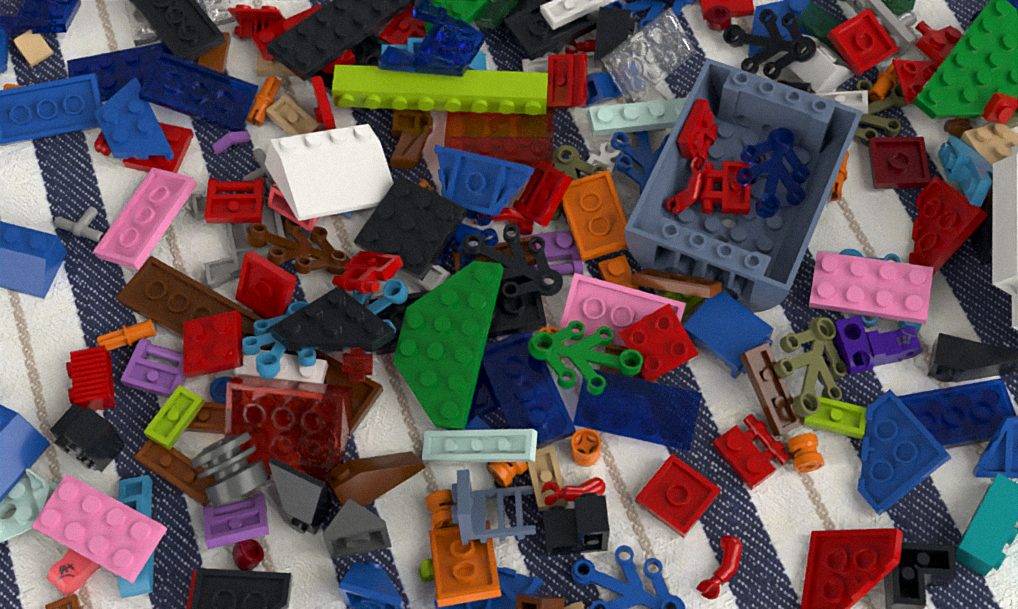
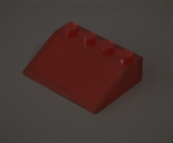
M546 108V115L448 111L444 147L531 166L534 170L536 168L534 164L538 158L553 166V108Z
M239 374L227 382L225 437L248 432L251 439L239 446L241 450L255 445L257 450L246 458L247 462L251 463L262 460L270 475H272L268 462L272 457L316 479L325 481L324 475L331 472L335 466L344 464L352 417L353 387L278 378L265 379L260 376Z

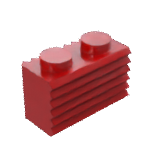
M103 345L71 351V361L66 363L68 377L73 382V387L68 388L71 405L75 403L83 410L89 407L94 411L114 408L116 405L112 359L107 347Z

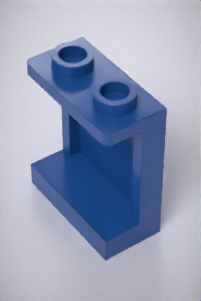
M724 291L708 298L683 325L692 342L695 341L731 368L730 376L734 379L741 372L743 374L747 373L739 354L767 342L770 346L773 343L770 338L774 328Z

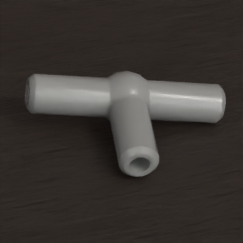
M257 148L253 151V156L260 165V168L244 176L243 181H255V178L267 177L271 185H273L275 181L265 166L266 155L261 148Z
M89 207L78 222H73L59 216L54 220L55 227L72 232L76 237H85L96 242H100L104 237L103 232L88 227L98 214L97 209L94 207Z

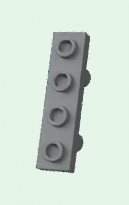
M845 0L857 14L870 9L898 47L899 51L895 54L897 58L904 55L916 39L907 29L917 21V16L913 11L907 10L896 17L881 0Z

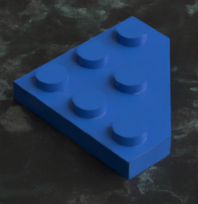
M891 389L866 409L865 437H863L861 476L858 480L857 489L879 516L951 459L948 452Z

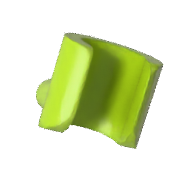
M425 559L420 564L419 574L422 582L434 580L432 559Z

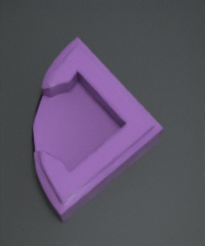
M247 131L230 132L214 143L212 147L216 154L226 153L230 146L234 144L243 146L249 142L250 137Z

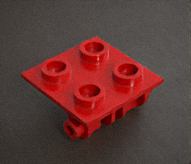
M236 5V8H227V11L239 24V26H235L234 33L240 39H251L250 35L260 31V25H262L263 30L286 19L277 7L269 5L262 6L261 9H251V6Z
M892 60L906 104H913V99L939 65L930 61Z
M670 303L618 332L627 349L636 350L642 355L643 363L640 371L647 383L699 355Z

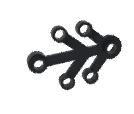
M765 9L759 15V20L765 25L770 37L748 34L737 24L728 26L723 33L724 41L731 47H740L745 44L765 48L753 57L745 58L741 63L742 70L753 74L757 73L760 64L781 51L788 52L777 61L765 64L763 73L771 80L777 79L781 75V70L794 61L799 63L807 62L816 52L815 41L808 36L802 35L798 27L800 20L791 12L786 13L782 17L781 23L789 30L793 41L783 39L776 24L777 15L771 9ZM771 15L770 19L765 21L766 17ZM793 19V22L788 25L789 20ZM753 63L752 67L747 70L748 65ZM775 67L774 72L769 74L770 70Z
M508 224L503 230V239L508 243L513 258L484 244L483 238L478 234H469L464 237L462 252L466 257L476 259L483 256L505 267L501 282L521 276L531 280L519 285L511 281L506 282L502 286L501 292L505 300L514 301L519 296L539 292L543 296H554L562 289V276L556 270L550 269L544 253L545 241L543 238L535 236L528 242V251L534 255L538 270L527 264L519 240L520 229L515 224ZM514 231L516 235L511 237L507 235V232ZM470 241H476L478 242V245L470 246L468 243ZM538 243L541 245V248L534 249L532 244ZM544 279H552L554 283L546 284ZM512 288L515 290V293L510 295L505 290Z

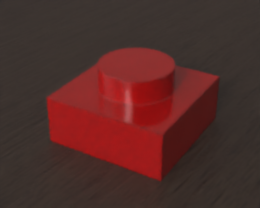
M995 92L984 108V114L981 116L986 121L1006 125L1018 107V99L1015 96Z

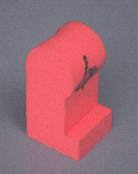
M70 549L63 556L64 558L55 563L49 570L47 580L64 595H71L101 566Z

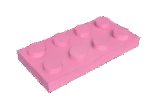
M152 167L93 253L99 259L139 270L198 185L193 177Z
M817 251L809 307L926 324L934 267Z
M574 273L559 328L564 329L568 327L571 321H580L585 326L584 335L589 337L596 333L598 328L607 326L614 332L612 343L626 347L618 332L669 303L681 322L686 303ZM571 329L573 332H580L578 329ZM605 334L600 335L602 338H609Z
M67 473L31 526L132 584L167 530L164 525Z

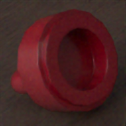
M714 6L705 14L706 25L713 31H725L732 24L731 11L725 6Z
M254 539L240 541L232 549L233 560L240 570L252 571L263 561L264 550Z

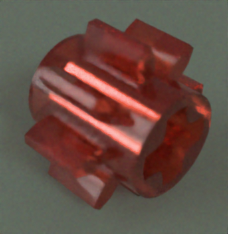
M351 348L350 353H343L342 375H349L350 382L364 383L365 375H373V353H365V349Z

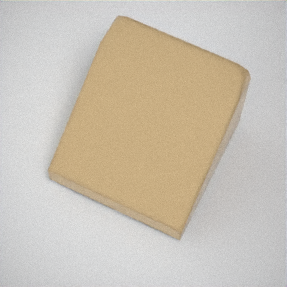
M36 28L28 30L13 41L19 53L31 67L54 54Z

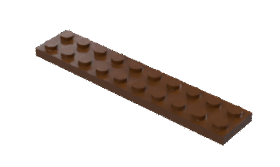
M153 256L147 259L116 297L120 304L146 319H151L153 323L182 340L183 322L237 310L242 318L243 341L244 338L249 336L256 337L253 328L254 322L265 320ZM276 342L260 346L261 350L271 351ZM286 349V351L284 352L285 354L298 356L297 351H289L288 349ZM314 349L316 359L327 360L328 363L321 391L253 380L350 437L384 391L382 385L318 349Z

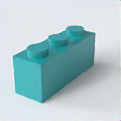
M999 473L995 476L955 549L956 561L983 576H986L992 569L998 570L1006 557V554L1002 552L1005 544L1011 545L1018 534V528L1015 527L1018 521V483Z

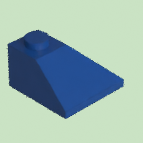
M365 561L364 564L354 562L340 583L339 590L348 607L355 609H405L402 598L387 573L377 563Z

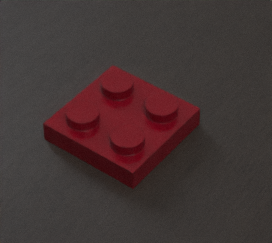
M924 137L869 138L868 151L874 189L925 188L929 184L931 177Z

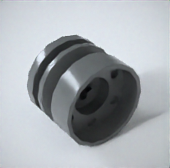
M248 432L229 435L207 446L194 459L190 460L193 468L206 462L209 466L197 474L199 479L212 475L215 478V481L205 488L213 507L225 504L271 479L262 460L248 463L246 460L248 456L257 450L255 445L241 450L239 446L251 439Z

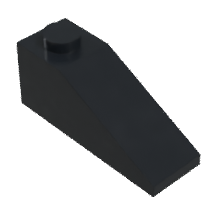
M939 333L932 346L927 376L935 377L941 382L958 383L1018 372V352Z

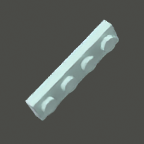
M687 98L589 107L587 117L592 135L600 136L615 134L616 132L628 133L673 128Z
M534 429L425 431L422 460L427 463L535 462L537 431Z

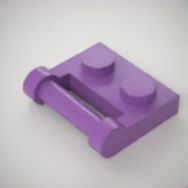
M571 230L521 236V238L535 235L543 238L545 241L544 253L548 262L572 259V262L551 264L549 265L550 269L556 270L560 275L570 273L583 275V264ZM537 243L538 249L541 248V245ZM531 265V266H530V267H532V268L538 270L537 266H534V265Z
M142 338L139 340L120 381L124 386L169 398L178 385L183 387L187 378L183 374V353L153 345L150 340ZM150 355L178 363L179 365L175 368L147 360L145 357Z
M263 492L254 494V498L213 507V505L203 507L205 542L208 549L269 535L267 505Z

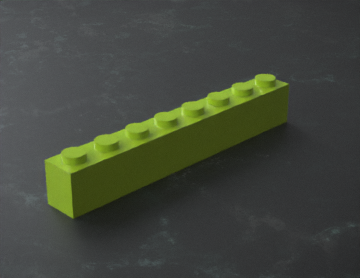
M335 65L332 95L334 107L343 108L359 107L369 109L385 108L396 110L546 115L548 73Z

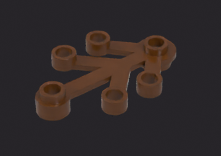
M288 218L285 220L283 230L290 234L294 241L269 233L267 227L262 223H252L246 230L245 242L249 246L261 248L266 246L267 243L276 245L269 248L267 260L275 265L295 260L294 270L300 274H308L310 271L325 269L330 274L342 275L345 272L343 266L350 260L343 251L335 250L326 239L328 232L323 227H314L309 237L321 250L315 249L301 232V226Z

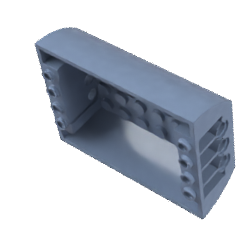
M707 58L624 229L626 244L632 256L643 269L647 268L721 281L722 291L752 313L776 307L784 301L790 291L863 111ZM697 99L708 101L710 110L714 115L713 123L718 126L716 132L717 139L714 145L709 147L706 162H712L714 170H722L723 161L751 162L750 178L754 179L755 183L750 185L749 215L721 214V204H714L713 212L711 214L702 213V205L699 203V198L679 214L671 213L666 207L667 200L687 187L689 177H692L693 171L689 168L691 159L683 158L677 140ZM754 156H759L763 158L765 162L757 164L754 163L751 160V158ZM722 183L713 184V191L722 190ZM730 219L737 225L733 228H728L723 225L722 221Z

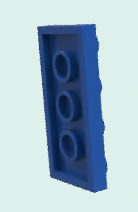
M93 73L0 90V145L5 146L100 128L94 114L103 105L97 75Z

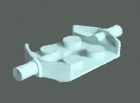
M26 469L28 477L19 480L0 502V543L34 529L31 527L62 479L46 483L45 480L30 469ZM16 510L11 518L3 519L6 512Z

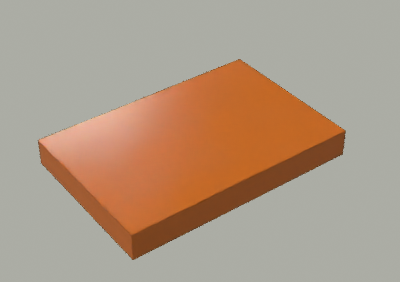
M602 171L571 181L561 200V204L581 261L584 262L628 248L624 235V229L628 221L610 171Z
M486 520L487 529H491L489 520ZM459 525L429 531L438 607L501 596L492 538H487V543H481L480 539L468 540L469 545H462Z

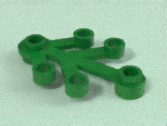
M576 320L571 321L568 327L553 335L547 332L536 333L530 338L528 343L530 355L538 360H546L558 375L557 383L561 388L570 389L575 385L576 373L571 369H567L559 358L564 357L568 358L585 378L587 390L593 395H599L604 391L606 381L604 377L594 371L589 363L619 368L625 376L638 374L643 363L642 355L632 349L623 351L620 356L591 351V349L598 345L609 346L612 343L614 332L607 326L598 328L596 333L572 346L562 345L568 339L578 341L583 338L585 326L582 322ZM571 329H578L580 332H573ZM605 334L609 338H602L600 335ZM566 376L571 378V380L565 381L562 377ZM596 382L599 383L601 386L595 387L591 383Z

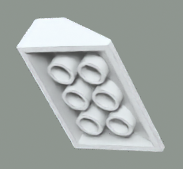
M369 124L269 140L265 166L298 221L378 206L393 185L381 143Z

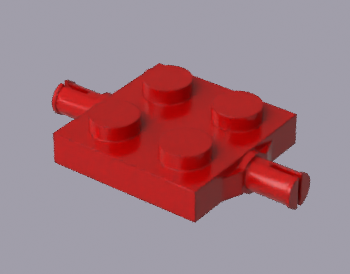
M922 20L915 29L923 36L920 37L915 46L934 63L940 65L960 39L962 33L951 25L940 30H933Z

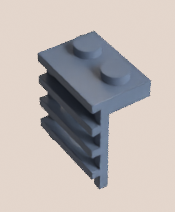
M469 469L457 470V483H452L453 502H457V505H452L453 524H459L462 545H469L468 540L480 539L481 543H487V538L499 537V542L506 541L508 536H518V540H523L524 535L536 534L535 525L523 526L522 495L533 494V485L472 491ZM504 496H515L517 527L505 528ZM497 497L498 529H487L486 498Z

